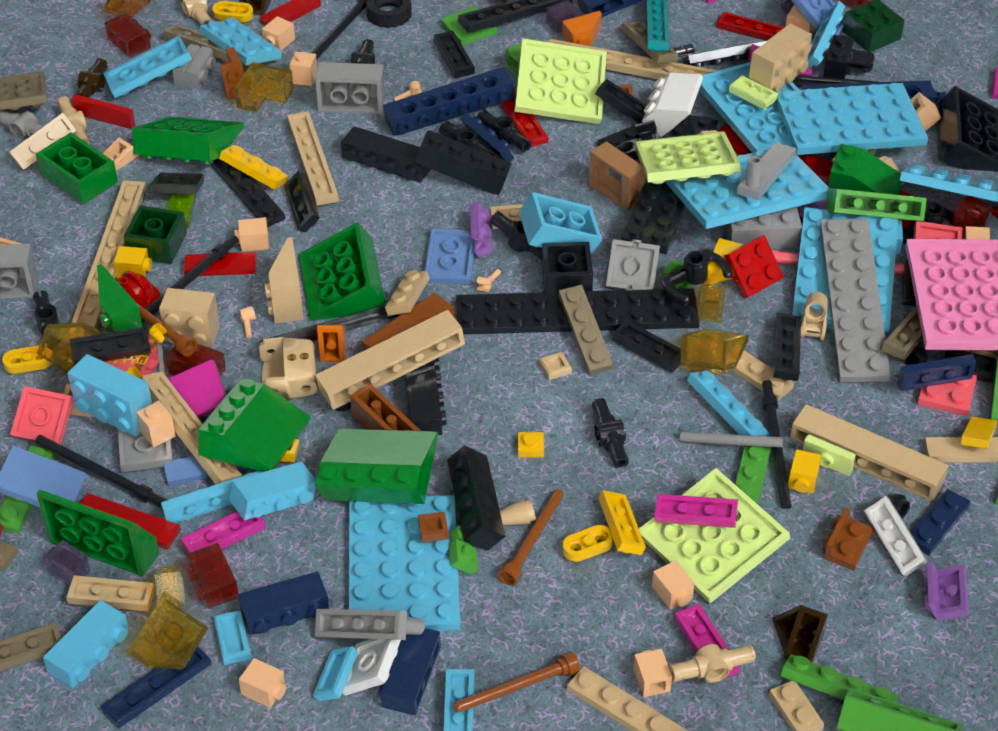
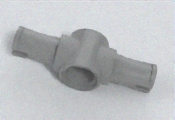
M0 110V124L8 126L11 133L15 137L19 136L20 139L26 136L30 137L44 127L38 123L35 115L29 111H25L20 115Z

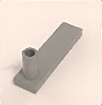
M775 142L762 158L758 156L749 157L747 176L737 186V194L759 200L794 159L796 148Z
M316 609L315 637L406 640V634L420 635L425 629L424 621L421 618L407 617V611Z

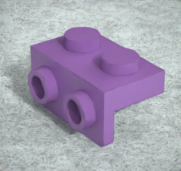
M933 561L927 562V572L923 574L924 583L928 589V594L924 596L927 610L932 611L936 620L970 615L967 571L964 565L937 570Z

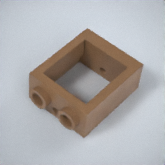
M607 141L590 151L589 185L626 211L635 207L644 187L645 173L643 166ZM609 167L622 176V183L609 175Z

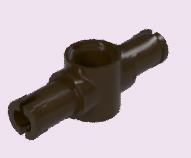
M98 58L93 67L89 68L88 71H80L77 95L90 97L95 91L102 92L100 89L104 88L105 85L104 72L108 68L105 59Z

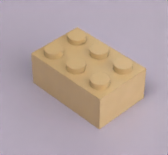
M790 23L752 53L749 79L774 92H780L786 84L791 83L796 76L806 71L809 64L807 61L808 54L812 47V34Z

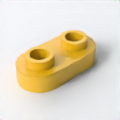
M219 1L212 7L214 18L220 21H225L227 18H235L238 22L245 23L252 20L254 16L253 8L248 3Z
M45 345L13 349L6 352L2 357L4 369L11 374L46 369L54 361L52 350Z
M596 525L567 536L563 541V555L570 561L579 562L607 552L612 548L614 540L609 527Z

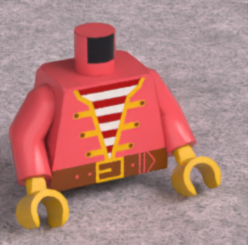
M156 323L150 328L148 334L151 347L150 353L105 360L103 362L138 378H142V375L152 374L159 363L156 344L157 342L162 343L164 341L163 334L167 330L160 323Z

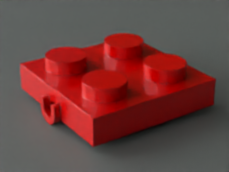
M765 235L759 236L724 255L731 268V280L737 283L743 298H748L784 278Z

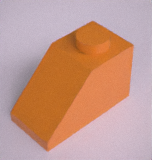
M601 11L562 21V38L566 42L592 46L601 30Z
M317 325L320 362L344 361L347 347L346 325Z

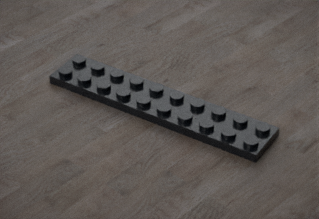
M689 114L672 130L667 132L665 138L697 135L701 131L716 130L718 120ZM646 180L621 240L632 242L634 239L640 240L644 244L659 245V253L667 254L685 210V204L666 182L654 184Z
M694 288L675 289L690 297V302L687 304L674 300L664 289L585 291L600 331L617 330L626 320L643 329L699 328ZM559 293L456 295L457 322L462 327L463 335L572 332L560 301Z

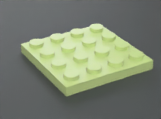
M522 38L514 112L600 124L603 101L595 95V92L605 81L607 51Z
M724 131L635 142L636 152L644 168L647 181L654 184L664 183L665 180L685 181L690 177L709 178L711 175L716 174L730 176L734 172H741L740 161Z
M717 468L681 496L738 499L736 528L656 523L654 517L639 528L643 541L667 564L676 560L695 583L694 589L709 604L790 539V533Z

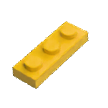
M232 145L221 151L219 159L274 190L287 182V174L281 172L279 168L265 163L260 157L247 153L240 146Z
M602 490L598 499L617 550L623 553L642 555L646 546L626 495Z

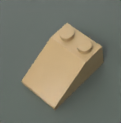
M289 237L286 239L268 273L269 283L265 284L266 297L272 299L267 301L269 315H274L275 323L304 320L293 239Z

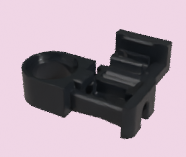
M654 120L635 125L637 135L640 138L623 142L617 149L633 160H638L639 157L635 146L637 140L661 139L657 133V126Z

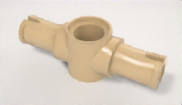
M206 0L181 1L185 15L188 14V18L193 17L200 25L213 21L207 13L208 6Z
M60 97L57 100V105L61 113H64L77 130L73 134L90 145L85 133L87 125L82 111H77L73 108L68 97Z
M710 644L700 648L692 660L671 664L669 669L674 683L694 677L698 679L705 677L707 682L714 683L726 678L733 667L755 662L756 655L751 644L731 650L726 648L720 650L718 645Z

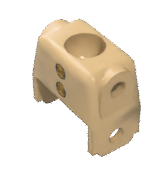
M285 337L263 339V342L259 344L260 358L264 361L262 383L286 400H294L315 394L318 386L315 377L316 362L313 342L307 339ZM273 349L275 352L268 353L267 350Z

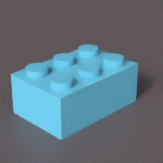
M532 192L519 211L528 244L534 247L542 248V243L589 242L592 255L602 241L591 206Z
M86 354L67 373L75 407L82 413H88L103 423L117 427L121 432L137 436L140 433L136 412L152 404L148 382Z

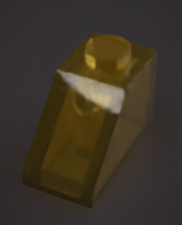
M702 284L698 312L699 320L722 323L726 286Z
M184 564L156 568L154 582L158 608L164 607L165 611L181 609V604H186L187 601Z

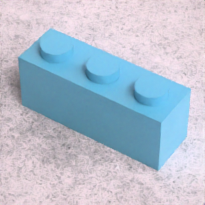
M298 462L233 480L229 500L245 521L312 501L316 490V479L303 462Z
M100 600L43 657L47 673L71 688H74L79 681H84L89 676L90 670L98 662L104 661L109 651L127 637L129 626L126 615Z

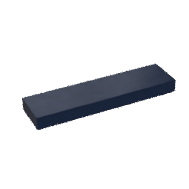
M193 642L103 704L101 710L119 729L212 664L211 659Z

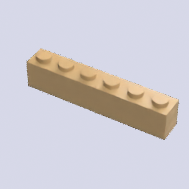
M446 310L316 374L315 377L319 390L332 410L350 402V395L369 384H372L375 388L383 386L465 345L462 327L452 314Z
M807 404L792 424L790 440L804 445V440L809 434L856 454L854 468L933 502L945 482L949 465Z

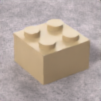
M167 288L159 307L161 321L180 335L188 334L196 339L198 347H213L220 328L215 293ZM164 335L165 342H171L174 344L172 340H170Z

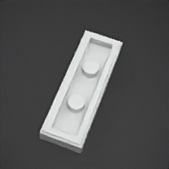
M884 496L864 510L903 576H908L928 562L887 496Z

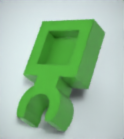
M458 525L450 533L453 540L449 544L450 564L452 567L463 572L473 574L478 570L477 550L470 543L464 541L461 526Z

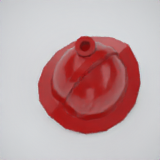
M126 271L120 278L116 279L132 299L143 308L148 307L161 296L159 289L151 284L143 275Z

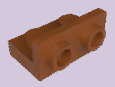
M234 47L225 49L227 58L224 59L225 64L221 65L220 69L226 98L229 100L248 95L242 61Z
M845 507L842 515H836L832 525L834 531L832 534L827 533L822 548L826 549L825 560L855 571L873 535L874 527L849 518L851 509Z

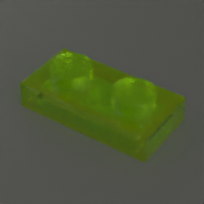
M171 194L168 210L184 212L186 228H189L196 194Z

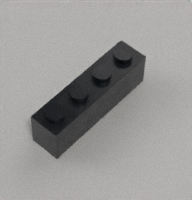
M355 126L352 127L341 141L342 158L385 171L388 174L398 175L407 180L421 183L431 170L415 163L420 147Z
M427 130L415 161L419 165L495 195L500 194L512 164L430 130Z
M439 358L405 374L410 421L421 431L438 432V435H442V426L447 425L446 411L440 410V407H444L443 392H438V388H442L441 373L436 374V370H440Z
M464 445L447 460L465 542L484 550H490L506 537L490 466L486 455Z

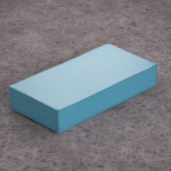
M241 610L213 616L224 665L252 659Z
M353 646L331 650L313 694L318 701L341 697L358 655V651Z

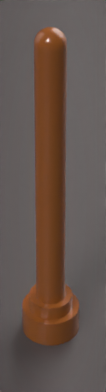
M138 304L140 317L151 326L160 323L167 330L163 335L174 342L179 353L187 357L196 351L198 346L196 339L188 334L180 335Z
M556 489L512 561L503 564L497 577L502 583L515 586L521 578V565L564 495L561 489Z
M572 651L560 655L555 664L458 700L454 703L453 708L456 712H463L558 674L561 676L566 675L567 677L572 676L580 671L578 658Z

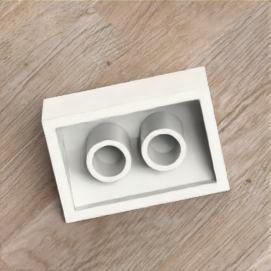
M669 73L665 78L660 77L653 86L655 89L649 96L650 102L644 109L645 115L642 122L654 120L659 136L662 138L666 135L667 132L672 130L691 113L703 76L701 74Z

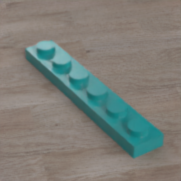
M646 0L647 49H651L654 52L669 51L667 0Z

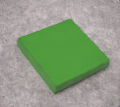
M477 6L441 18V25L447 31L453 30L462 46L497 34L496 26L468 33L458 23V15L479 10Z

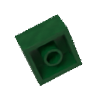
M873 0L845 12L842 32L854 38V41L867 52H872L900 40L905 20L880 0Z
M139 205L123 236L125 247L147 248L148 257L152 261L172 264L187 234L184 212Z

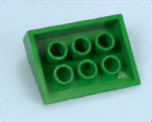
M167 116L132 128L133 151L136 155H143L145 159H152L158 156L162 157V160L180 158L181 162L200 160L201 164H211L214 162L213 160L220 157L222 150L230 147L243 129L244 122Z
M359 222L299 254L309 319L311 321L345 317L377 308L386 303L373 239Z
M240 378L198 429V455L262 472L273 470L285 456L287 450L293 445L295 439L305 429L310 421V416L267 385L255 382L252 379Z
M338 429L320 461L315 486L324 500L425 504L438 432Z
M38 490L37 497L51 544L142 577L158 556L159 549L156 537L136 523L49 492Z

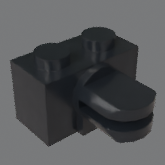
M833 35L823 77L845 79L846 75H850L851 70L868 73L873 69L874 54L853 49L854 38L845 35Z

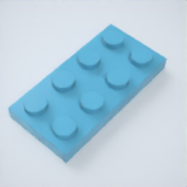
M227 18L225 21L220 22L210 21L208 24L200 25V34L224 51L234 47L242 63L246 66L281 59L282 51L263 39L261 35L250 30L249 27L238 22L235 18Z
M179 35L104 73V76L113 96L116 98L127 95L130 90L138 86L141 87L148 84L150 80L156 77L166 75L176 67L186 65L192 58Z

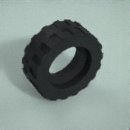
M367 0V18L369 22L378 27L395 28L400 25L402 26L411 18V0ZM384 6L398 7V9L391 11H385L379 8Z

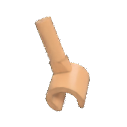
M411 82L408 86L409 90L393 98L394 101L422 93L419 82Z
M497 269L487 278L479 276L477 278V283L479 284L476 290L489 292L492 282L501 274V271Z
M250 306L240 310L241 321L245 326L246 338H252L250 321L256 320L253 307Z

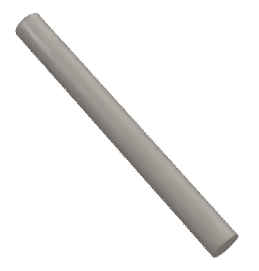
M694 432L680 433V442L783 447V437Z

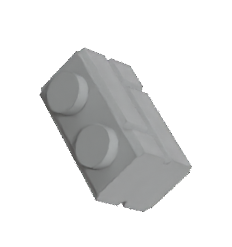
M190 44L187 50L192 60L182 67L174 68L172 70L174 84L177 86L198 89L202 82H206L208 72L214 69L216 59L213 57L211 48L204 46L200 48L198 45Z

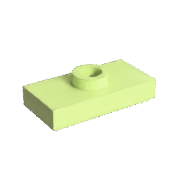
M743 75L729 85V92L764 110L777 100L778 93Z
M808 434L804 440L803 451L821 454L820 465L822 467L831 468L850 476L853 471L856 454Z

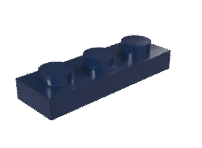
M465 113L460 118L465 127L475 129L477 138L499 157L508 162L514 159L509 151L511 146L504 139L499 141L497 134L491 128L485 129V125L478 117L472 118Z
M973 355L901 366L897 384L900 390L903 391L972 379L976 360Z
M949 489L944 492L911 532L912 537L923 553L930 556L969 508L971 501Z

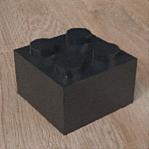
M589 242L542 243V273L545 293H559V290L582 285L584 291H593V268Z

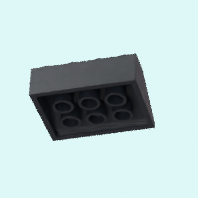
M954 86L938 102L939 114L941 116L939 123L942 160L959 169L998 172V109Z

